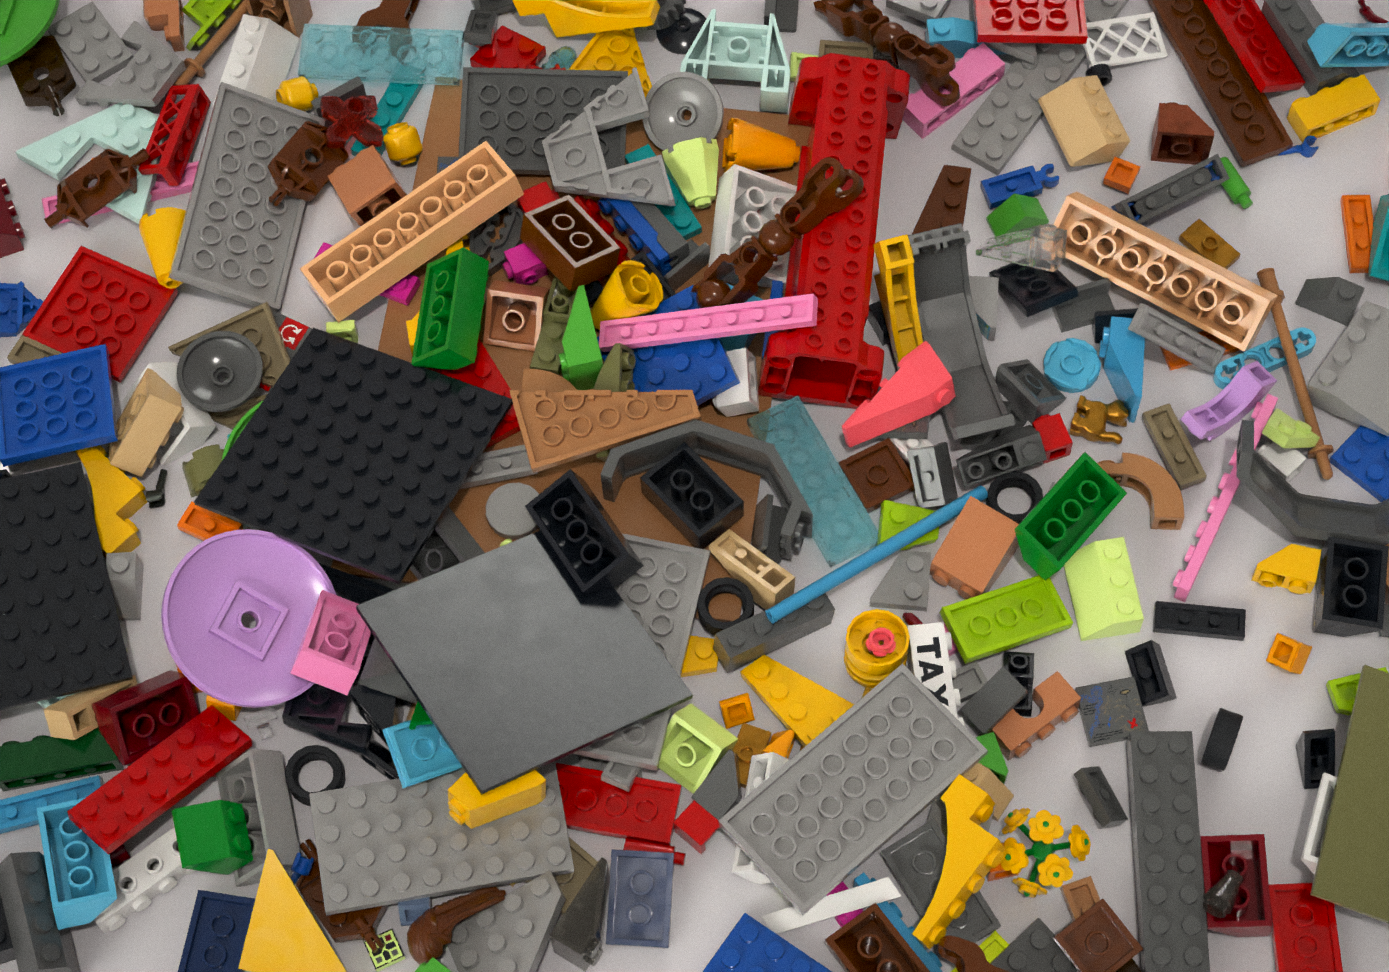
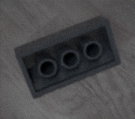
M571 469L525 505L585 595L621 585L644 566L586 481Z

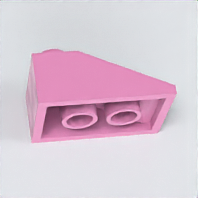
M321 590L290 674L348 695L359 673L371 634L370 629L356 610V606L359 604Z

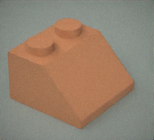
M495 280L487 291L483 344L535 351L543 324V311L550 288Z

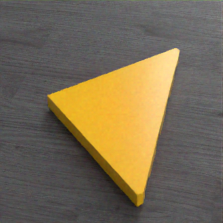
M634 28L596 33L568 69L628 71L629 76L632 74V69L637 67L645 98L652 87L640 47L635 37Z
M268 849L238 969L251 972H347L287 871L276 856L275 851Z

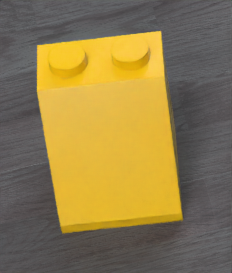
M534 770L481 795L465 772L448 789L449 814L459 825L465 823L470 829L542 802L546 798V779Z

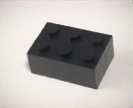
M685 442L640 477L642 493L696 548L704 549L744 516V501Z

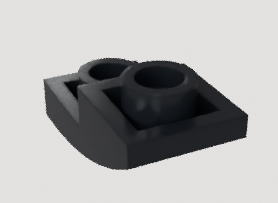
M1004 651L1003 667L1011 672L1028 692L1013 709L1020 716L1031 717L1034 653Z

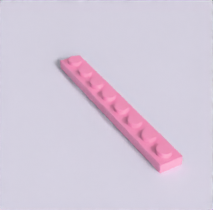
M814 294L600 321L599 348L603 352H610L615 343H621L633 349L817 326L818 298Z
M1267 394L1263 403L1257 402L1251 418L1255 419L1254 450H1256L1263 435L1262 431L1278 401L1277 397ZM1235 449L1229 465L1234 466L1231 473L1225 472L1219 483L1218 489L1222 490L1219 498L1213 496L1207 509V513L1211 514L1208 522L1202 520L1195 537L1200 538L1197 546L1190 545L1184 561L1188 562L1186 570L1179 569L1173 582V586L1177 587L1174 598L1185 602L1240 485L1241 481L1236 477L1237 449Z

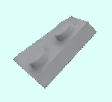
M901 550L871 596L870 607L927 612L931 553Z

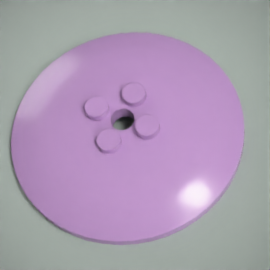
M245 529L224 532L208 538L195 546L185 555L172 572L165 588L161 609L162 630L165 642L181 672L191 683L209 696L241 707L259 708L278 705L301 695L315 684L290 673L321 590L335 595L336 592L321 565L299 545L281 539L271 532ZM243 614H250L254 617L256 621L254 628L249 629L242 624L241 617Z

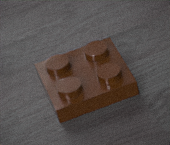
M890 438L838 462L840 472L866 514L880 508L884 500L894 501L915 490L912 474Z
M1101 899L1053 937V940L1079 972H1116L1143 950L1142 946L1104 899Z

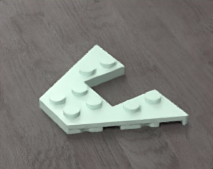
M117 103L17 150L16 154L20 160L60 181L94 143L104 149H110L129 157L136 154L142 148L146 150L159 116L140 106ZM168 135L159 141L158 146L168 138ZM160 156L151 161V164H158ZM138 165L136 169L137 192L134 194L128 189L108 203L106 207L139 224L140 219L145 215L148 202L151 201V189L155 186L158 174L142 175L138 170Z

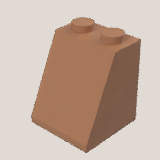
M373 145L361 150L356 157L346 164L338 166L333 173L327 176L345 208L359 226L364 225L407 195L381 154Z
M970 496L933 558L930 575L940 585H949L957 590L958 594L964 599L989 592L1017 550L1018 540L1014 529L1019 524Z

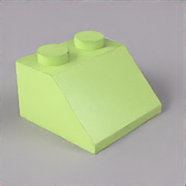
M691 703L672 716L667 727L658 768L694 794L729 749L733 750L738 738Z

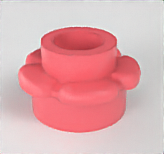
M876 628L869 634V638L866 640V647L869 651H873L875 656L884 657L887 653H892L896 648L894 635L886 628ZM882 641L884 642V644L879 645L878 642Z

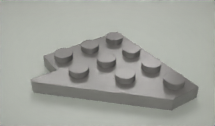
M551 870L505 895L504 900L461 920L454 926L451 943H448L447 946L458 972L537 971L566 900Z

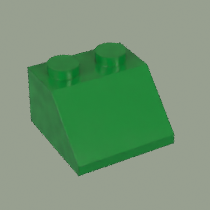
M215 800L172 810L183 869L229 875L253 861L242 803Z

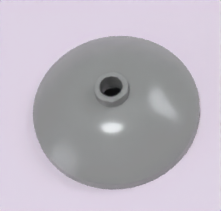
M676 72L664 76L651 87L645 98L650 117L643 119L646 133L657 147L662 150L668 149V153L674 151V144L686 140L703 137L706 138L707 143H711V139H715L721 130L724 118L721 96L710 81L698 74ZM690 110L692 116L689 120H685L684 113Z

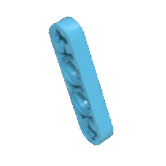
M1304 327L1290 331L1298 359L1309 355L1316 343V336L1313 331ZM1279 336L1219 363L1213 375L1216 386L1224 389L1239 370L1245 366L1244 361L1247 359L1257 360L1268 372L1287 365L1285 356L1278 359L1272 357L1269 352L1270 349L1275 347L1283 350ZM1298 338H1300L1301 341H1308L1306 346L1303 343H1299L1297 345L1295 344ZM1223 371H1225L1226 374L1233 373L1232 378L1229 379L1227 376L1222 377Z

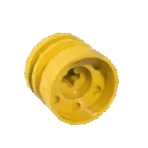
M874 609L864 611L852 620L847 628L844 663L847 673L855 682L864 687L874 688L902 663L906 666L910 636L907 626L900 617L889 611ZM880 627L890 630L896 642L895 650L892 653H887L884 657L875 656L873 651H869L866 647V640L869 638V634L874 629ZM879 641L878 644L883 645L884 642Z

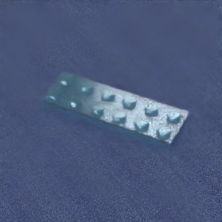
M304 23L298 76H304L307 79L347 81L358 76L361 81L459 86L464 32L463 30Z
M799 396L747 419V425L756 439L774 444L813 514L812 537L830 567L877 546L878 530Z

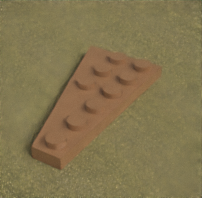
M509 390L533 473L612 449L695 419L702 420L693 390H657L656 392H638V390H627V392H611V390H565L564 392L535 390V392H520V390Z

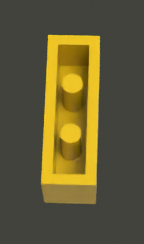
M1364 74L1355 78L1349 77L1334 87H1325L1312 96L1296 99L1291 104L1287 120L1301 142H1303L1307 136L1311 135L1319 138L1375 115L1381 99Z

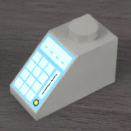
M969 276L970 290L980 332L988 341H994L997 326L999 278Z

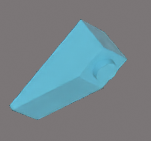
M955 17L926 20L925 42L931 46L934 44L943 45L953 53L955 58H963L969 49H975L984 43L977 42L974 21ZM989 47L996 55L1007 54Z

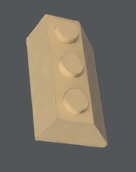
M1097 75L1073 78L1038 100L1070 167L1112 162L1114 157H1120L1130 143V139Z
M147 368L116 422L118 441L108 443L110 464L139 477L143 476L147 468L151 469L157 458L156 452L160 445L164 446L170 436L169 429L174 422H179L184 411L181 395L152 369Z

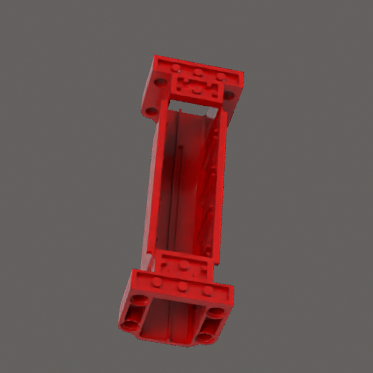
M829 53L820 57H806L799 63L790 102L788 124L811 127L807 146H801L796 193L801 189L808 171L826 157H832L838 160L844 169H850L858 173L863 179L864 188L861 194L846 208L829 214L810 232L802 234L800 240L795 238L794 245L789 252L784 297L814 294L818 298L817 326L785 329L768 337L759 372L758 395L857 409L864 400H872L877 394L883 375L884 350L863 341L864 327L869 312L874 260L873 244H875L885 138H897L908 103L910 75L904 70L894 68L887 61ZM833 167L827 169L825 173L826 179L832 176ZM849 179L841 189L849 190L853 185V179ZM800 214L797 215L795 222L798 221Z

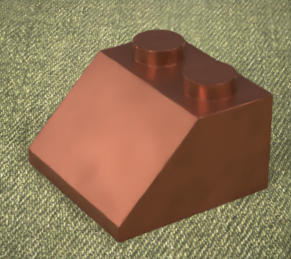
M1175 102L1159 103L1152 132L1151 161L1195 165L1209 157L1214 139V130L1188 105H1180Z

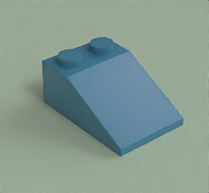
M1111 316L1109 327H1103L1099 357L1104 358L1103 369L1118 400L1123 401L1124 406L1128 410V421L1135 423L1142 398L1145 338L1128 330L1133 318Z

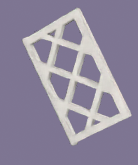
M1154 12L1086 23L1087 30L1097 28L1102 32L1097 41L1088 37L1087 43L1083 44L1089 68L1097 64H1106L1110 67L1168 56ZM1149 20L1151 25L1150 32L1148 33L1135 25L1136 22ZM1123 24L1128 29L1124 36L1121 37L1110 30V26ZM1131 30L1145 38L1140 48L1126 40ZM1105 34L1119 42L1114 52L1100 44ZM1148 41L1157 45L1159 52L1148 54L1143 49ZM1122 45L1135 52L1136 55L1122 58L1117 53ZM1095 50H1099L1110 57V59L1096 62L1094 57Z

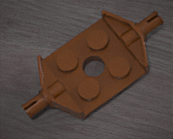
M337 118L334 124L329 127L305 121L271 160L267 167L278 189L269 197V201L272 203L279 196L273 205L279 206L286 196L311 202L329 181L327 176L333 173L338 166L344 164L349 155L339 138L341 131L347 126L344 121L337 127L343 120L342 118ZM305 153H313L317 157V162L308 161Z
M142 148L136 154L129 157L128 155L124 156L113 150L106 149L57 185V205L55 206L57 210L47 218H44L47 225L52 229L60 221L68 218L70 221L88 228L89 225L85 220L128 189L135 194L137 192L136 169L138 165L150 158L147 151ZM97 179V183L93 187L88 188L89 183Z
M311 839L305 840L311 851L302 842L299 846L300 849L303 850L308 859L314 858V862L309 875H301L296 886L334 942L340 943L362 939L367 942L373 953H377L379 950L373 943L375 941L380 950H382L385 945L377 936L375 928L385 913L387 905L326 916L317 849Z

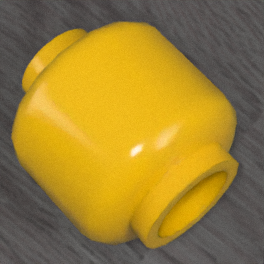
M304 76L284 80L280 83L279 89H276L277 102L304 112L313 109L311 101L318 98L316 85L310 83Z
M407 122L397 123L388 127V132L383 136V141L390 160L400 161L401 165L415 162L417 160L416 156L423 150L416 127L408 125Z

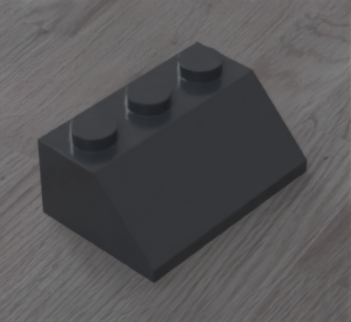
M1328 537L1321 549L1314 632L1347 637L1382 631L1389 546Z

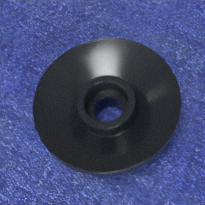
M685 8V12L681 13L680 19L675 20L674 24L667 28L656 30L657 39L666 50L675 54H687L706 18L694 9Z

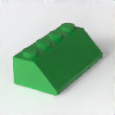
M463 247L427 264L411 365L415 367L457 370L475 362L478 336L481 330L482 309L485 303V288L488 281V260Z
M1086 452L1075 461L1014 529L1023 560L1044 580L1058 572L1127 494Z

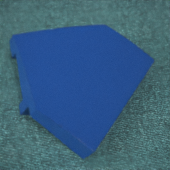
M22 281L18 284L0 283V337H16L28 326L43 303L41 299H37L24 287Z

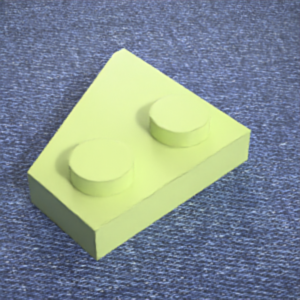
M1278 408L1275 409L1262 431V434L1282 448L1315 447L1320 439L1318 435L1311 431L1312 427L1310 425L1294 420Z

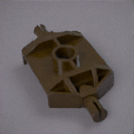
M42 36L32 48L7 65L26 106H49L53 111V115L59 116L56 108L59 109L61 115L64 114L65 110L62 107L61 100L75 89L76 82L55 37ZM41 74H49L44 79H37Z

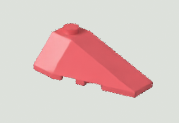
M924 341L904 356L897 364L900 369L890 380L884 378L879 384L881 389L872 400H864L842 425L845 443L849 448L931 415L949 404L956 397L952 376L928 342Z

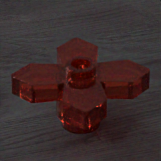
M323 96L321 98L320 108L322 117L333 122L327 128L325 134L328 148H345L352 137H355L365 147L372 145L374 147L382 146V128L370 121L376 115L378 109L375 96H354L345 101H342L338 96Z

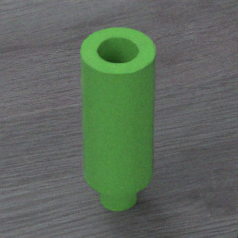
M1228 157L1220 158L1230 178L1221 183L1234 204L1240 203L1243 209L1249 208L1253 204L1249 197L1251 195L1250 189Z

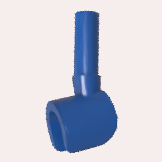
M1311 135L1307 136L1302 144L1295 145L1291 149L1278 154V156L1300 153L1302 156L1310 158L1319 148L1318 146L1310 147L1317 138Z
M301 853L296 854L291 867L293 874L290 877L294 884H296L301 875H309L314 858L306 859L301 856Z

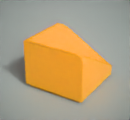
M1277 633L1266 661L1290 672L1301 674L1312 646Z
M789 729L773 734L769 745L762 751V754L775 752L788 759L795 743L794 731Z

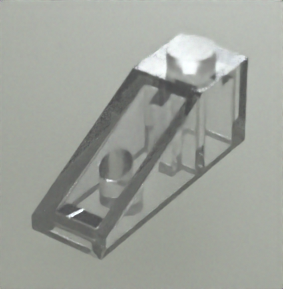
M1040 224L988 238L976 250V255L1055 272L1065 261L1067 230L1057 228L1052 224Z

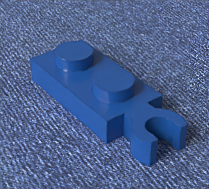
M1046 164L1037 172L1032 165L982 180L980 187L989 208L993 209L999 207L1014 193L1029 197L1042 194L1043 186L1055 187L1059 184V176L1048 177L1046 175L1053 172V164Z

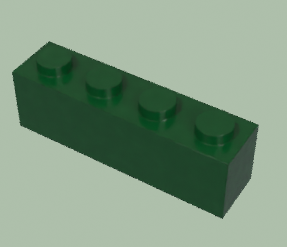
M99 727L76 740L41 735L34 737L32 741L21 743L19 741H8L0 746V788L3 792L124 770V766L100 733Z

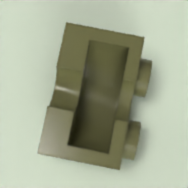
M219 444L198 449L192 453L193 459L188 462L183 461L182 469L191 498L200 494L222 462L224 449H220Z

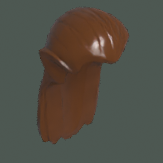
M497 887L480 888L467 895L455 897L453 900L450 899L441 905H435L433 908L427 909L410 925L407 932V944L413 959L420 965L423 962L428 963L432 957L437 960L443 953V945L451 943L454 926L461 920L504 900L505 890H499Z

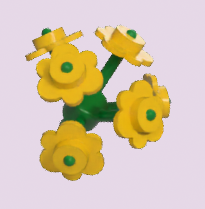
M1029 808L1015 809L1005 818L1006 826L1002 829V833L1004 835L1012 833L1018 827L1033 842L1032 849L1026 850L1023 843H1017L1013 837L1007 838L1004 842L1006 850L1003 852L1004 856L1000 862L1001 867L1006 871L1011 870L1013 874H1019L1021 868L1028 866V856L1033 855L1036 858V862L1029 880L1018 877L1017 879L1014 878L1012 882L1019 887L1018 891L1026 897L1035 898L1036 895H1047L1048 891L1035 883L1038 873H1040L1038 877L1039 882L1044 886L1052 884L1054 887H1060L1063 881L1070 880L1073 876V871L1069 867L1070 862L1068 858H1059L1054 853L1057 850L1070 848L1074 858L1078 857L1079 861H1085L1086 855L1090 853L1091 844L1089 836L1084 830L1081 831L1079 825H1073L1072 833H1069L1068 836L1069 842L1054 844L1053 839H1059L1064 834V829L1060 825L1061 818L1058 815L1051 816L1047 810L1039 811L1036 814V818L1029 819L1028 825L1031 828L1029 830L1023 823L1028 818L1027 815L1031 810Z

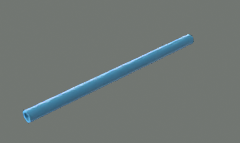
M982 485L974 488L767 609L765 614L771 623L777 622L958 516L970 496L979 501L987 499L988 493Z

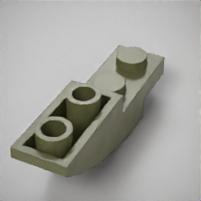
M555 275L543 311V324L530 369L545 370L559 375L561 371L559 354L564 353L562 340L577 289L570 292Z
M615 343L599 372L594 390H611V392L635 390L633 368L636 365V359L632 349L621 343ZM611 449L597 453V458L606 462Z

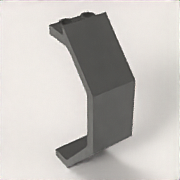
M962 223L908 235L915 262V291L923 342L926 341L931 345L953 379L956 397L942 408L954 440L1014 426L1013 414H1008L988 364L971 295L966 246L971 242L969 231H963Z
M695 419L612 448L600 474L603 498L615 502L619 490L627 478L649 471L685 442L699 457L737 468L768 480L787 512L780 532L782 536L780 541V547L782 548L780 557L791 560L794 551L799 552L801 550L804 537L812 538L813 514L774 444Z
M1242 420L1237 440L1236 477L1294 536L1325 541L1328 537H1335L1379 545L1389 544V499L1378 504H1365L1305 495L1297 492L1254 450V421Z

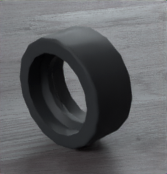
M1012 471L997 476L990 484L986 505L1020 524L1043 498L1042 488L1037 480L1029 474ZM1008 487H1017L1025 490L1031 496V508L1023 514L1005 512L999 507L997 501L1000 491Z
M729 577L715 579L706 584L699 594L697 602L699 621L705 630L714 636L716 633L754 616L753 594L747 585L738 579ZM722 593L735 594L743 602V613L738 619L731 622L717 621L709 613L708 606L710 600Z
M1223 708L1219 709L1201 763L1223 771L1226 769L1243 720L1242 715Z
M320 745L306 746L296 751L288 760L285 769L286 783L294 798L304 805L311 806L309 794L316 792H308L301 788L297 775L303 765L310 761H326L333 769L331 783L326 788L317 792L344 787L346 781L344 767L337 754L328 747Z

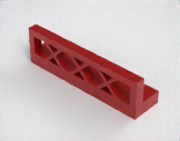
M199 84L171 86L146 147L150 158L141 163L138 168L142 175L161 174L169 186H179L211 103ZM177 95H185L183 99L175 104ZM178 113L176 119L166 124L169 118ZM170 134L168 140L158 146L159 141ZM162 155L159 164H151V161Z

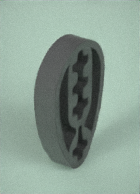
M513 203L470 231V251L484 259L488 258L490 254L491 263H489L488 277L502 269V264L505 263L504 251L523 243L520 239V232L524 214ZM508 212L509 216H505L503 220L504 227H501L499 230L500 239H496L495 243L491 242L490 238L494 239L496 236L495 227L500 225L499 215Z

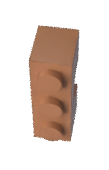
M1058 671L1034 688L1032 700L1040 709L1041 713L1038 716L1024 718L1012 709L989 732H994L1000 750L1008 761L1015 756L1018 758L1024 756L1032 748L1031 744L1038 738L1041 740L1048 738L1055 731L1056 728L1054 726L1062 720L1067 723L1078 714L1081 697Z

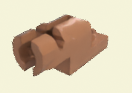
M143 0L144 18L151 30H164L165 39L167 42L171 41L174 52L185 51L182 1Z

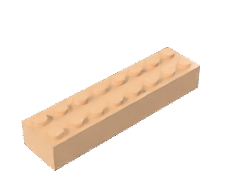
M485 141L301 267L300 270L312 289L339 323L524 195V192L516 175L490 144Z
M1077 191L1067 195L1044 244L1045 247L1104 278H1109V281L1242 351H1246L1253 345L1278 296Z

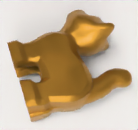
M1080 395L1069 434L1082 436L1093 442L1101 441L1121 444L1123 438L1120 434L1105 431L1106 422L1110 421L1113 424L1126 427V419L1129 416L1128 410L1121 400L1104 404L1100 401L1087 400L1085 396Z

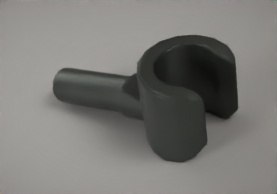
M165 469L160 470L156 490L146 491V500L149 502V508L165 505L164 484L167 476V470Z

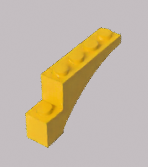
M512 0L520 16L544 13L556 38L647 27L654 25L660 9L657 0Z
M908 234L873 244L880 273L875 275L874 278L896 365L904 356L923 343L915 291V262Z
M101 445L74 451L83 463L92 487L95 523L103 556L106 558L107 553L132 552L141 542L136 534L139 529L129 518L147 503L143 493L145 487L137 478H128L124 474L125 470L111 465L109 459L105 456L107 453Z
M960 774L940 798L946 805L948 834L946 856L935 895L924 917L912 933L929 950L945 936L946 928L951 921L957 919L963 913L966 901L972 893L975 894L981 889L985 881L984 877L991 868H995L1000 864L1004 856L1003 852L1006 850L999 839L979 826L981 822L984 823L990 818L996 803L988 793Z

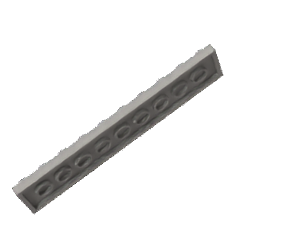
M1084 0L1086 23L1116 18L1129 0ZM1097 28L1087 30L1088 37L1094 41H1097L1102 33ZM1035 43V63L1033 64L1020 58L1014 61L954 140L951 150L998 176L1044 115L1038 102L1039 98L1068 82L1087 56L1083 44Z

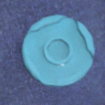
M1067 338L1066 341L1053 343L1046 351L1043 362L1044 376L1058 390L1068 393L1082 392L1090 388L1097 381L1101 368V362L1095 348L1086 341L1076 338Z

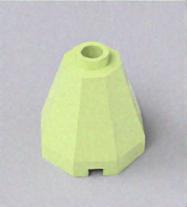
M699 137L674 144V151L668 153V149L662 151L666 172L688 206H695L696 209H704L711 206V202L716 200L719 156L717 140L711 139V143H707L706 138Z

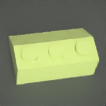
M1124 537L1094 541L1077 550L1063 567L1080 640L1086 641L1140 632L1144 617Z

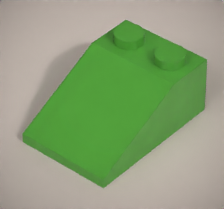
M584 285L578 286L562 340L564 353L559 354L562 377L569 381L577 390L594 389L599 372L603 366Z

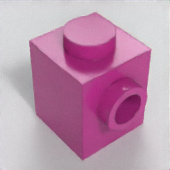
M525 243L504 251L505 263L502 264V268L508 280L513 278L515 283L530 285L539 278L548 275L546 265Z

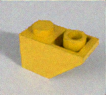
M1290 544L1256 565L1251 581L1259 582L1260 585L1265 587L1278 586L1287 588L1296 594H1311L1317 579L1321 550Z

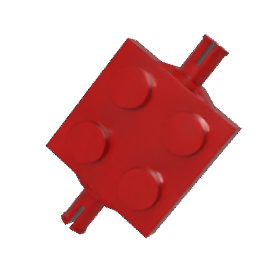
M502 25L494 33L491 44L475 46L479 50L470 58V63L472 67L542 69L537 65L546 55V47Z

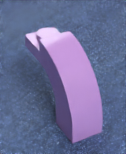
M1258 361L1245 365L1217 396L1209 402L1187 411L1180 420L1200 440L1207 438L1211 441L1244 418L1256 406L1257 402H1260L1277 380Z

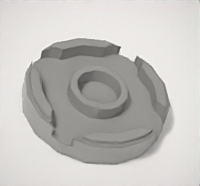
M520 482L507 483L498 487L489 496L486 503V519L490 527L500 537L511 540L523 538L534 530L536 531L539 527L525 505L537 497L539 493L531 486Z

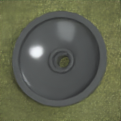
M231 331L207 333L190 343L182 353L177 365V382L185 398L194 406L211 412L232 410L246 403L258 390L263 377L262 358L256 346L241 334ZM222 377H229L227 381L220 382Z

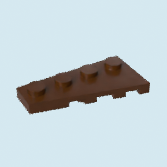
M951 165L943 166L912 234L962 223L963 227L972 168Z

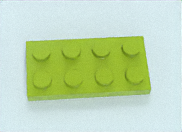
M1040 575L944 606L939 612L965 664L1071 628L1073 625V621L1050 577L1044 580Z

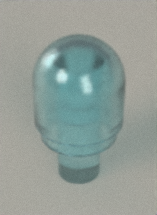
M563 46L551 53L549 61L542 64V69L554 68L555 64H559L560 68H570L577 59L576 51L570 46Z

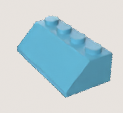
M1389 22L1322 23L1307 40L1320 67L1389 66Z
M85 798L36 808L52 908L58 930L92 922L117 899L110 854L108 855L68 817L67 811Z

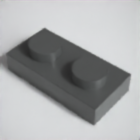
M471 10L464 31V43H471L475 46L491 44L498 21V12Z
M1100 766L1081 768L1074 773L1081 793L1086 796L1093 809V815L1102 828L1120 826L1128 820Z

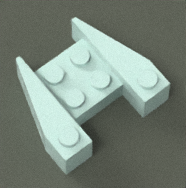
M712 9L681 62L680 72L695 73L706 78L708 81H710V78L761 82L760 111L788 113L790 67L775 15L770 13L769 25L716 21V9Z

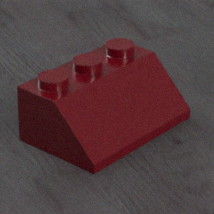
M5 178L0 179V258L24 250L21 239L26 238L20 222L15 223L13 218L18 216L13 201L7 200L6 195L11 193Z
M172 670L92 703L100 733L122 765L138 760L199 714L190 681L183 673Z
M1264 834L1200 836L1207 930L1235 937L1270 936L1272 915Z

